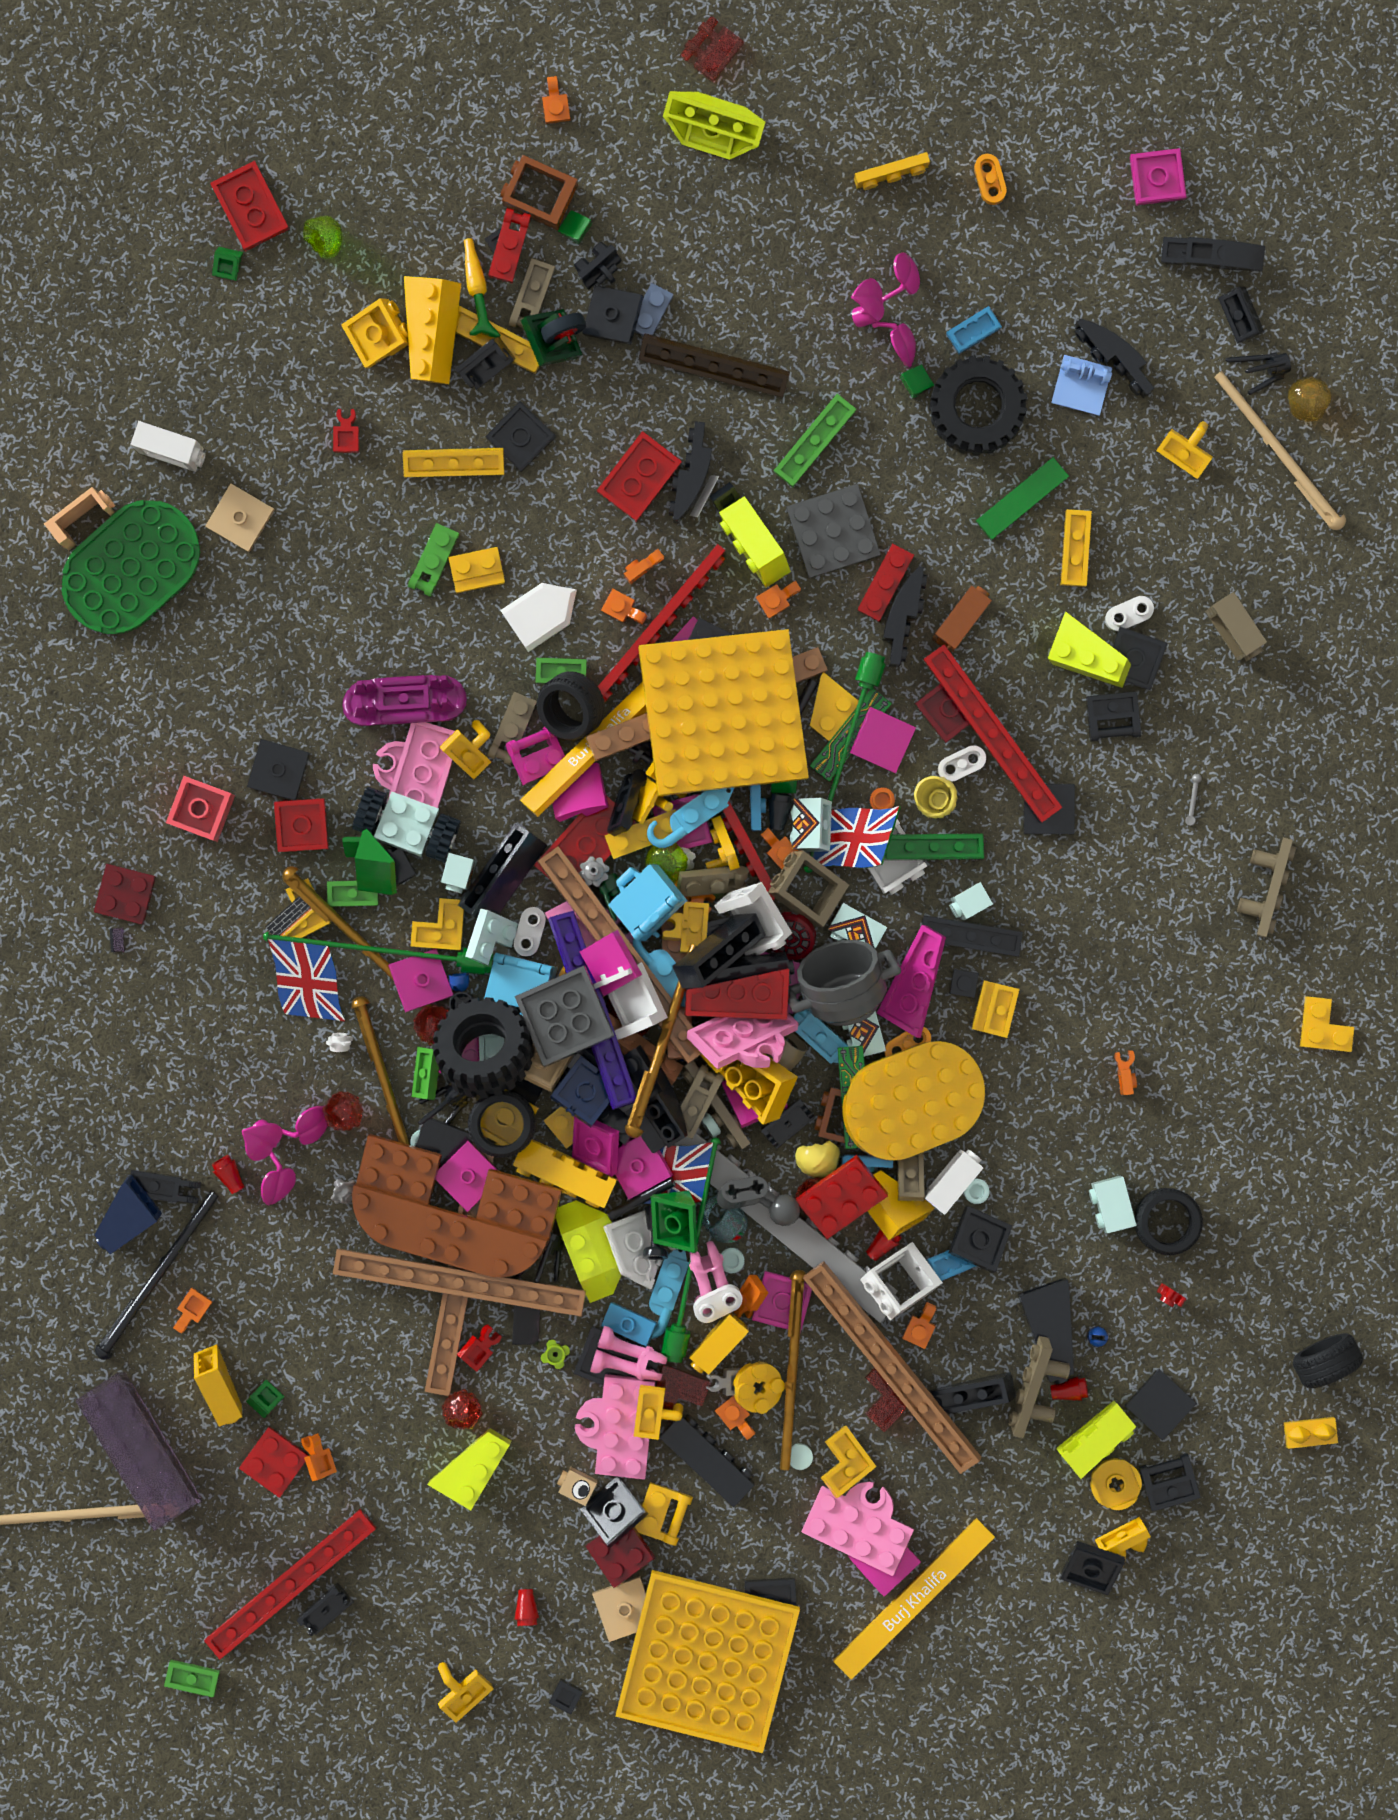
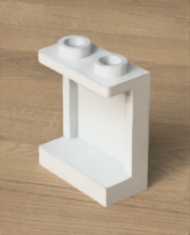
M898 819L892 834H905L899 825ZM923 860L884 861L883 865L867 869L882 892L885 894L889 891L893 895L904 887L902 882L908 878L914 881L924 875L923 869L927 867V864Z
M762 882L728 892L714 905L719 914L730 910L733 915L757 914L766 935L746 951L745 955L753 953L760 955L770 948L777 950L786 944L785 939L792 934Z
M642 962L637 964L642 973L641 976L608 994L622 1024V1027L614 1030L617 1040L651 1027L668 1018ZM622 966L618 967L619 973L606 978L605 974L600 975L602 981L593 984L595 989L633 973L631 968L624 970Z

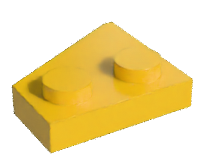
M824 672L820 677L810 727L829 742L856 709L858 700Z

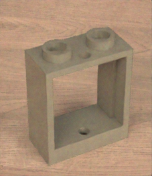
M1234 592L1205 611L1237 661L1244 658L1247 662L1264 651L1261 646L1267 643V641Z
M793 851L785 858L783 862L784 867L781 872L772 879L770 883L771 888L768 893L795 914L805 916L814 927H824L849 884L805 851ZM803 863L829 882L813 910L786 891Z

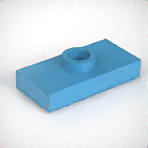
M988 306L947 331L946 335L960 355L1000 330L1002 326Z
M760 785L750 786L752 831H761V813H766V798H761Z
M843 1154L841 1165L856 1155ZM857 1155L870 1172H874V1167L893 1168V1160H882L874 1156Z
M949 1250L926 1259L941 1281L976 1267L967 1261L949 1254Z
M611 1302L601 1326L610 1327L613 1329V1332L641 1345L648 1346L657 1322Z

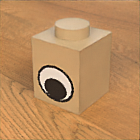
M570 1467L568 1472L563 1470L557 1482L561 1486L558 1493L586 1506L598 1480Z

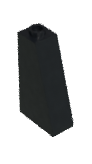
M786 952L738 958L707 985L789 968V984H791L790 975L794 974L793 960H788ZM703 1016V1020L712 1018L708 1016Z
M1064 1277L1017 1294L1035 1345L1039 1336L1049 1338L1053 1349L1050 1360L1069 1363V1376L1073 1375L1074 1365L1068 1279ZM1046 1375L1050 1383L1054 1381L1055 1384H1060L1069 1380V1377L1064 1379Z

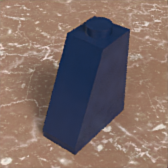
M131 1174L127 1176L94 1235L98 1245L103 1250L106 1249L109 1254H112L156 1223L162 1214Z

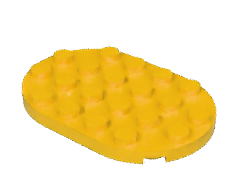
M941 1041L921 1043L874 1061L858 1071L850 1081L851 1084L847 1094L844 1095L842 1107L843 1120L850 1138L863 1152L882 1160L906 1159L952 1141L971 1129L978 1120L984 1105V1079L975 1060L962 1048Z

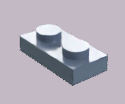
M651 283L642 301L635 332L642 336L645 333L654 335L674 294Z

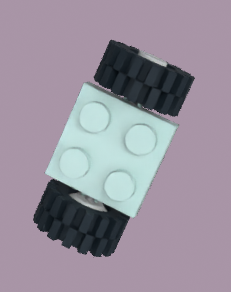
M371 787L366 788L358 805L352 829L359 832L368 829L372 835L376 830L374 837L377 841L420 857L423 854L428 838H430L426 856L444 863L447 861L448 854L452 850L459 831L460 820L441 813L433 829L439 808L395 792H391L385 807L387 793Z

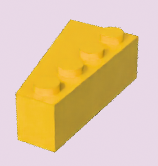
M404 276L411 379L449 384L461 283L444 279Z
M703 1054L700 1055L716 1073L724 1076L727 1081L726 1085L731 1090L737 1091L744 1099L742 1102L745 1106L755 1111L758 1115L757 1119L763 1125L780 1119L798 1076L779 1063L774 1062L772 1058H770V1066L767 1068H754L736 1060L717 1069Z
M533 1139L524 1150L517 1154L513 1166L517 1167L516 1172L530 1177L531 1174L540 1178V1183L550 1186L556 1185L563 1189L562 1192L573 1198L579 1196L586 1200L585 1203L596 1208H605L617 1181L616 1176L611 1177Z

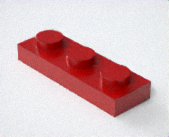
M892 543L857 611L879 622L914 554Z

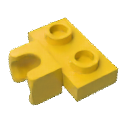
M686 902L683 905V914L674 913L667 920V922H672L675 928L671 931H664L662 939L681 940L680 953H688L690 944L698 946L707 938L709 903Z

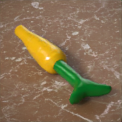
M472 238L465 239L466 283L469 295L474 297L478 323L469 334L476 336L483 333L489 337H500V333L491 325L487 318L484 301L487 285L475 250L474 241Z

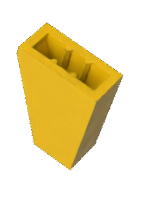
M882 1171L873 1174L888 1192V1197L867 1212L888 1240L924 1221L935 1209L926 1200L899 1201L898 1182Z
M732 1312L725 1315L690 1354V1359L692 1360L690 1365L700 1374L705 1371L709 1375L749 1332L748 1326Z
M216 1344L194 1353V1379L218 1426L235 1423L239 1418H242V1404L218 1345Z

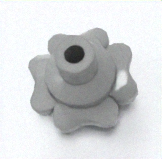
M589 857L586 862L581 863L580 868L582 871H580L579 875L588 886L593 884L595 887H599L603 881L608 879L606 873L609 871V866L604 864L602 858L599 857L595 860L594 857Z
M337 1179L333 1184L335 1188L331 1200L335 1204L351 1203L353 1185L356 1184L355 1181L343 1182L342 1179Z

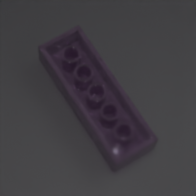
M125 1372L115 1374L75 1400L153 1531L163 1528L203 1502Z

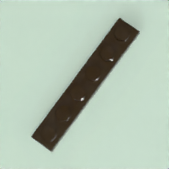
M646 333L643 336L638 359L782 398L784 397L790 371Z

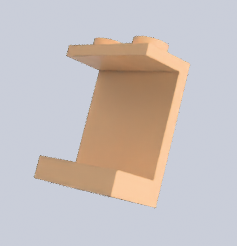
M91 487L45 522L44 525L57 542L69 551L77 545L65 530L69 525L98 503L110 516L115 513L112 508L116 505L102 490L98 492Z

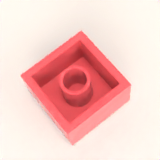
M183 776L166 823L218 842L235 795Z

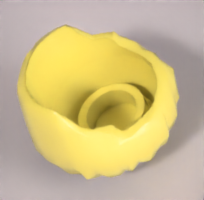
M926 777L917 784L914 791L918 810L928 818H944V816L954 811L958 799L957 790L954 784L945 777Z
M827 1141L823 1145L814 1144L812 1146L798 1147L795 1154L796 1164L808 1176L823 1179L837 1169L840 1149L831 1141Z

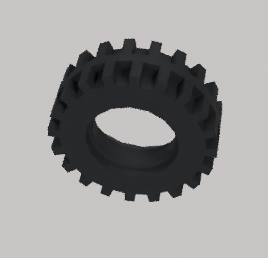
M973 355L963 361L959 359L950 368L947 367L934 386L929 405L932 425H935L939 438L942 437L950 448L953 446L959 449L960 453L969 452L973 453V456H979L980 453L991 454L999 448L1002 449L1016 436L1023 423L1027 411V394L1024 393L1022 388L1024 384L1022 380H1018L1015 376L1016 371L1013 368L1008 369L1000 359L997 362L991 360V356L986 355L984 358H976V355ZM974 382H982L992 386L999 393L1002 402L1001 413L998 419L985 427H972L964 423L958 416L955 408L958 392L964 386Z

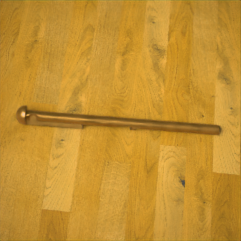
M290 866L283 871V881L325 922L330 919L356 944L371 946L296 873L299 870L297 867ZM362 951L365 956H368L393 980L388 966L389 963L378 952ZM432 1004L423 1006L421 1008L426 1012L432 1006Z
M690 944L688 953L691 950H693L696 947V945ZM679 980L667 1013L668 1018L662 1023L661 1028L663 1029L649 1070L644 1072L628 1123L625 1125L627 1135L632 1138H638L644 1133L640 1127L686 988L681 987Z
M363 996L356 997L352 1001L351 1008L355 1010L370 1061L374 1062L387 1103L386 1108L391 1116L398 1142L410 1145L366 1004H369L370 1001Z
M795 1270L790 1275L792 1280L788 1324L790 1343L787 1382H785L786 1395L780 1461L781 1470H790L805 1281L803 1277L806 1274L803 1270Z

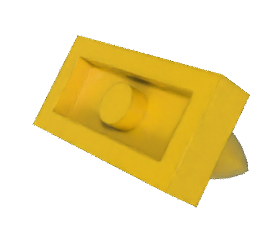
M1335 1417L1284 1422L1286 1448L1288 1449L1338 1443Z
M1138 1517L1095 1539L1098 1548L1124 1556L1126 1560L1127 1549L1131 1548L1138 1552H1144L1148 1538L1151 1536L1141 1518Z

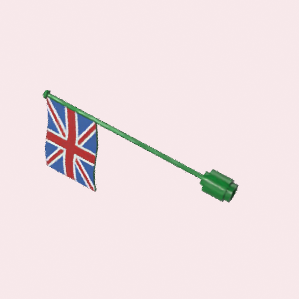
M866 652L865 657L861 658L855 680L859 681L858 686L863 689L829 793V801H833L867 690H873L874 686L879 687L886 666L884 663L885 657ZM901 807L882 810L864 808L831 810L830 851L811 852L810 856L825 867L870 868L883 865ZM808 866L804 867V871L807 873L813 871Z
M265 932L263 935V939L267 942L269 941L274 958L278 996L284 1013L288 1015L346 1021L339 1003L336 969L329 947L457 962L456 967H461L462 973L484 975L485 973H491L493 953L488 965L481 964L465 957L468 949L463 947V952H458L457 957L271 935L269 932Z
M717 1137L712 1138L710 1143L690 1146L672 1145L669 1148L665 1146L660 1149L673 1174L671 1177L676 1183V1186L663 1193L690 1191L694 1202L701 1201L696 1225L697 1246L717 1146L721 1144L720 1139ZM651 1200L643 1204H651ZM689 1266L678 1321L673 1323L671 1327H666L661 1350L663 1355L667 1357V1361L681 1363L683 1357H686L690 1338V1331L686 1330L687 1327L685 1325H682L693 1272Z

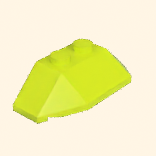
M670 91L663 118L668 122L682 145L729 160L759 147L766 123L744 106L700 92Z
M578 1200L558 1207L555 1218L583 1290H586L589 1302L592 1303L614 1294L621 1274L603 1227L612 1223L606 1213Z

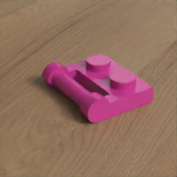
M543 727L542 731L518 741L511 740L506 742L507 752L523 785L544 777L565 757L557 736L551 734L545 727ZM544 740L547 741L549 747L521 757L520 750Z

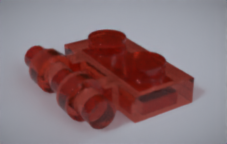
M710 16L706 23L702 22L699 26V32L692 40H688L684 45L685 49L680 54V57L687 62L692 55L697 57L698 60L694 64V68L714 83L743 46L744 41L725 26L719 33H716L713 29L718 21ZM707 37L712 42L707 47V49L703 51L702 49H700L699 46Z

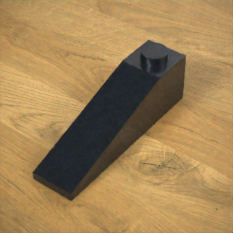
M1011 1372L928 1390L947 1414L1009 1403L1016 1397Z

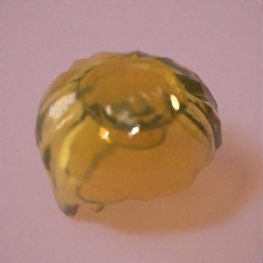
M1303 377L1294 382L1288 391L1287 397L1291 414L1303 422H1313L1320 419L1331 403V391L1327 384L1321 379L1314 377Z

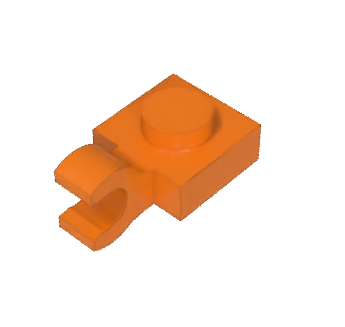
M557 76L547 77L549 96L542 97L546 124L570 121L567 94L559 95Z
M796 581L782 590L776 584L758 595L756 599L768 619L790 607L787 599L800 592L801 588Z
M612 589L601 609V612L622 623L628 617L643 625L647 618L644 612L633 608L634 599L615 589Z
M769 828L760 834L771 847L766 853L782 870L784 867L783 862L787 855L798 850L792 849V844L786 836L779 841Z
M1132 1050L1128 1051L1129 1059L1127 1061L1121 1060L1120 1052H1115L1114 1056L1118 1065L1117 1071L1121 1095L1134 1094L1133 1088H1137L1136 1075L1131 1073V1069H1129L1135 1060V1054Z
M749 1275L740 1288L742 1304L737 1310L733 1311L737 1318H740L744 1313L747 1318H750L754 1311L759 1309L768 1295L767 1289L757 1275Z
M192 1287L177 1308L183 1314L173 1328L182 1334L191 1320L199 1323L213 1301Z
M926 1302L920 1317L912 1314L902 1339L925 1349L936 1327L930 1323L936 1311V1306Z
M734 1395L715 1409V1412L730 1431L737 1426L747 1440L755 1435V1431L745 1420L750 1413L736 1402Z
M318 1433L301 1439L303 1448L310 1454L304 1457L312 1481H317L337 1472L330 1449L322 1448L321 1438Z

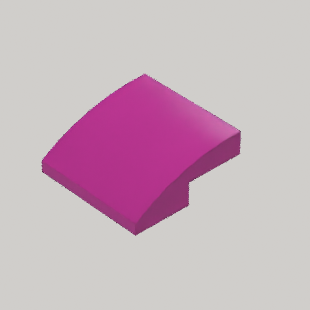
M593 763L552 803L555 819L562 822L580 813L589 816L608 807L600 764Z
M906 1547L894 1576H891L848 1555L850 1560L884 1597L921 1563L920 1559Z

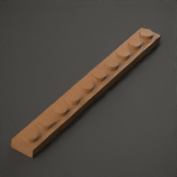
M818 647L792 657L796 684L820 675L823 672L825 673L828 670ZM647 713L587 736L586 740L594 760H601L650 741Z
M556 847L538 860V864L596 942L616 930L619 931L636 964L643 963L667 1015L672 998L561 849ZM679 1009L669 1040L686 1063L689 1064L702 1055V1053L687 1039V1031L692 1029L693 1026ZM663 1021L657 1023L660 1026V1028L662 1026Z
M479 1150L493 1164L494 1157ZM480 1201L469 1212L459 1204L458 1213L476 1218ZM448 1265V1267L462 1269L452 1265ZM446 1293L442 1295L425 1392L450 1396L468 1297Z
M339 1248L336 1251L333 1269L334 1275L575 1316L583 1315L586 1290L536 1283L510 1277H490L468 1270Z
M823 1261L806 1273L803 1277L805 1282L958 1472L961 1474L980 1462V1454L828 1265Z

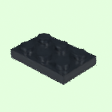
M592 1326L574 1374L603 1386L605 1374L636 1377L626 1372L605 1368L600 1373L590 1372L596 1350L637 1363L638 1358L598 1348L602 1329ZM615 1335V1337L625 1342L646 1348V1346H643L626 1338ZM648 1360L646 1369L656 1371L659 1363Z

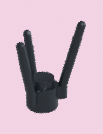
M1275 352L1267 355L1228 357L1226 362L1267 360L1266 364L1245 370L1248 374L1267 369L1269 375H1274L1250 389L1248 394L1252 395L1273 382L1284 379V374L1291 372V362L1286 353L1278 355Z
M452 1085L445 1086L436 1091L435 1098L446 1093L444 1095L446 1100L418 1121V1124H424L448 1104H451L453 1107L457 1105L445 1121V1123L450 1124L461 1109L468 1104L466 1100L470 1097L466 1096L465 1092L458 1093L453 1089ZM420 1099L418 1103L423 1104L430 1100Z
M551 1233L549 1243L543 1253L535 1277L536 1283L541 1279L549 1254L554 1255L555 1251L553 1280L555 1282L558 1281L561 1253L564 1244L561 1243V1236ZM523 1272L516 1274L514 1278L519 1279Z

